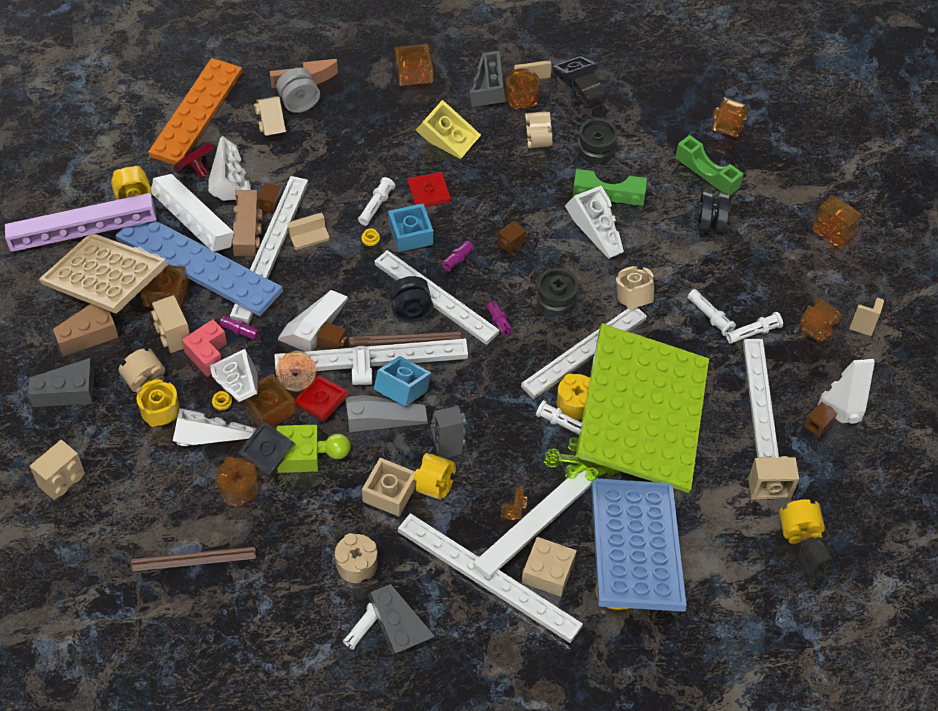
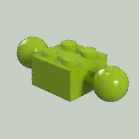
M317 425L277 426V431L296 444L277 468L278 473L317 472L318 453H327L333 459H342L350 451V442L342 434H333L326 441H318Z

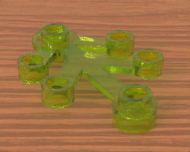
M575 437L570 438L568 448L576 452L579 439ZM549 449L545 453L544 462L550 467H556L560 462L579 464L566 467L565 475L571 479L576 478L579 473L585 470V478L589 481H595L597 477L604 473L614 475L619 472L618 470L575 457L574 455L560 454L557 449Z

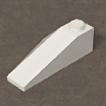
M598 186L575 195L565 207L573 221L610 259L622 254L624 250L619 232L615 228V216H612L611 201L603 187Z
M179 409L173 441L177 442L178 445L188 446L189 444L197 445L248 439L257 428L236 422H231L229 425L222 418L208 419L205 418L204 413Z

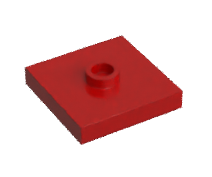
M442 172L407 178L414 205L424 204V207L451 203Z
M318 375L293 402L298 408L325 421L349 394L347 390Z

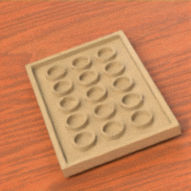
M96 234L87 235L39 280L42 285L117 313L147 286L154 277L161 273L168 264L164 258Z

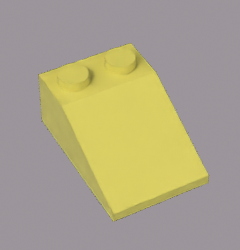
M443 100L416 129L429 143L460 159L481 136Z

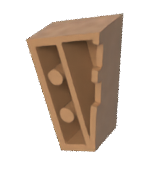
M235 190L237 206H234L236 216L235 222H233L234 234L232 245L234 256H256L257 249L260 248L258 234L262 233V224L259 221L263 220V209L259 208L257 190Z
M93 304L88 305L53 329L63 357L118 338L110 312Z

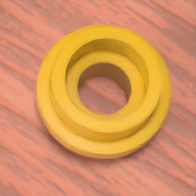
M367 229L362 234V242L367 246H374L380 241V235L375 229Z
M220 391L214 395L212 404L217 410H226L231 406L232 398L228 393Z

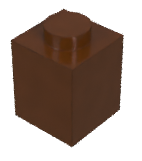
M264 182L258 195L259 208L263 209L264 212L275 213L282 197V186Z
M512 221L498 232L497 243L502 249L512 253L526 242L527 231L518 223Z
M328 322L323 324L317 335L318 347L325 350L345 348L348 342L346 329Z
M821 402L808 415L804 427L820 438L834 423L837 412L832 407Z

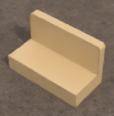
M551 61L514 65L517 81L550 78L552 64Z
M322 213L287 223L288 233L296 250L330 239L325 228V220Z
M877 298L873 309L858 305L850 329L871 336L880 316L884 300Z

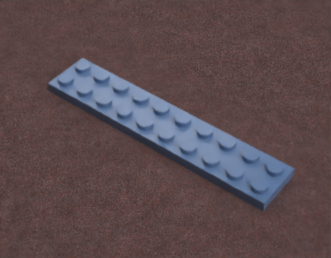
M157 221L124 227L115 235L119 242L133 248L141 247L150 254L159 255L161 258L166 259L168 264L166 267L258 316H261L283 292L282 286L215 251L212 252L209 248Z

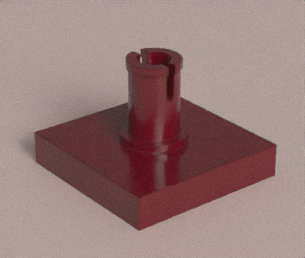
M210 143L180 159L173 166V169L177 173L188 166H192L199 179L205 177L209 172L201 162V159L214 148Z

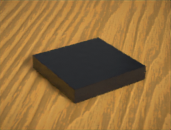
M580 56L554 65L552 70L555 74L569 80L598 70L596 63Z
M262 421L238 453L271 477L296 444L265 421Z

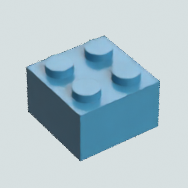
M424 204L388 211L389 227L398 252L433 245V229Z
M399 356L378 370L374 390L406 407L427 392L431 372Z

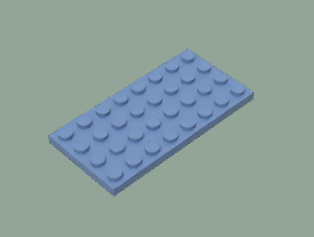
M592 478L598 606L685 611L686 597L673 485L658 482Z

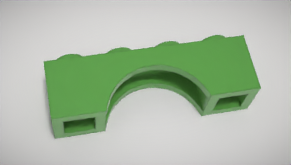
M689 135L678 144L675 158L721 192L728 193L730 196L740 188L743 173L731 164L726 167L714 164L707 157L703 144Z
M576 169L573 197L602 186L611 202L643 206L647 178L629 176L620 184H607L600 181L594 171Z

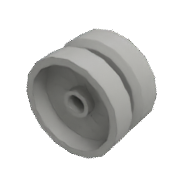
M304 68L288 70L277 81V91L285 107L291 112L306 111L319 100L320 90L314 82L311 73Z

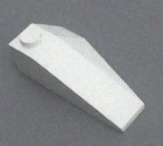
M223 136L220 138L209 178V192L221 200H236L235 190H250V183L247 180L245 181V169L241 168L239 164L241 158L237 146Z
M332 290L289 322L278 337V340L305 352L314 351L318 345L317 335L325 322L332 324L348 300V297Z
M245 349L210 365L212 377L238 402L257 394L258 376L256 368Z
M874 359L854 360L844 370L842 378L831 384L832 389L825 391L821 395L818 405L823 402L827 406L832 407L837 412L835 419L841 423L860 422L866 411Z

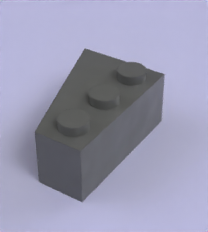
M500 51L482 54L478 73L474 78L473 88L470 90L472 107L506 102Z
M89 358L30 377L28 395L32 406L92 404L94 368L91 359Z
M459 406L436 410L430 428L438 456L445 458L462 454V448L465 446L464 436L466 435L464 427L466 425V418L464 413H460Z
M391 584L368 594L392 655L435 637Z

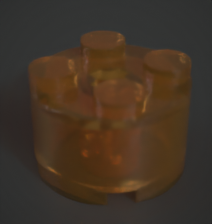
M516 69L510 72V75L506 78L505 97L512 108H527L537 104L540 88L539 76L534 72L533 74L528 72V69Z
M724 97L720 108L717 107L714 111L713 117L715 122L712 130L731 137H738L744 127L742 122L748 116V106Z
M819 297L814 300L816 305L814 307L809 306L799 323L802 325L799 327V330L817 341H822L824 338L828 339L833 332L831 328L840 321L843 314L840 313L838 308Z
M290 351L283 355L278 362L276 376L280 384L287 390H304L315 379V363L305 352ZM295 366H298L299 370L302 371L297 376L293 375L294 372L291 371Z
M230 457L218 468L216 473L218 491L226 503L239 506L249 500L252 501L259 491V482L253 463L246 459Z

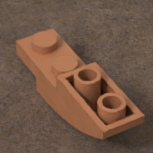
M337 59L303 62V68L311 73L316 85L338 73ZM291 69L270 71L272 88H277L278 79L282 74Z

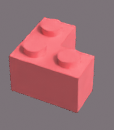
M211 320L182 339L185 354L207 377L211 375L210 365L222 360L221 354L217 350L227 344L225 331L214 320Z

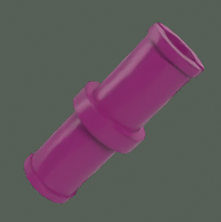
M465 241L458 249H454L451 255L442 262L443 268L451 271L455 265L462 263L465 257L474 250L473 244Z
M493 301L494 307L490 302L486 308L493 317V323L498 326L502 336H507L505 331L510 335L513 329L507 321L506 314L501 311L496 301Z
M225 315L220 321V327L234 331V334L238 336L241 334L252 340L258 337L259 329L246 325L244 321H236Z

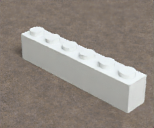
M172 174L153 178L151 187L153 196L212 252L231 247L234 232Z

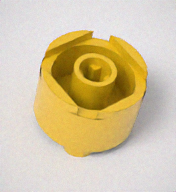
M140 166L126 167L114 171L111 185L116 200L148 193L152 194L147 175Z
M567 374L558 386L556 404L563 411V414L575 420L583 418L590 377L580 374Z
M158 379L149 381L141 387V391L137 394V403L142 418L150 426L165 425L178 418L180 404L176 389L171 383L168 384Z
M425 453L421 468L415 471L413 478L414 481H417L416 491L439 500L445 498L453 483L450 476L451 473L455 474V462Z
M797 500L788 503L786 509L783 510L781 508L779 510L783 535L789 539V543L796 544L801 542V540H818L822 537L821 533L825 530L818 502L815 501V504H811L810 500Z

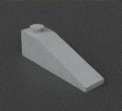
M368 395L346 398L349 432L428 424L426 408L422 404L410 403L405 407L392 399Z

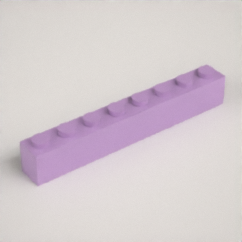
M151 193L8 223L5 224V238L11 252L156 221L155 206Z

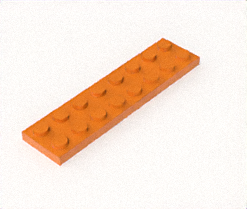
M211 58L149 150V157L175 165L180 159L189 155L242 74V67Z

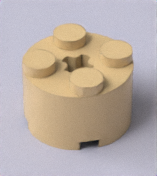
M550 112L525 113L526 124H530L526 125L527 137H531L527 138L528 148L553 146Z
M633 266L625 268L618 273L616 287L617 298L620 303L626 305L628 309H636L638 306L654 301V276L649 269L643 267V270H639Z
M140 349L133 352L125 359L126 364L119 367V373L132 391L137 392V394L141 391V387L149 381L158 379L164 381L165 367L151 349H148V351Z
M350 533L345 535L335 549L336 568L339 575L351 583H360L362 580L370 579L375 574L378 566L377 549L374 541L360 534Z

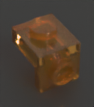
M516 487L514 505L502 504L501 517L509 520L521 519L522 508H526L527 496H523L524 488Z

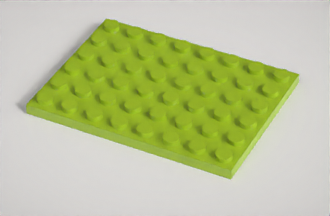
M602 323L599 327L575 457L653 482L671 484L673 488L688 493L692 487L709 358Z

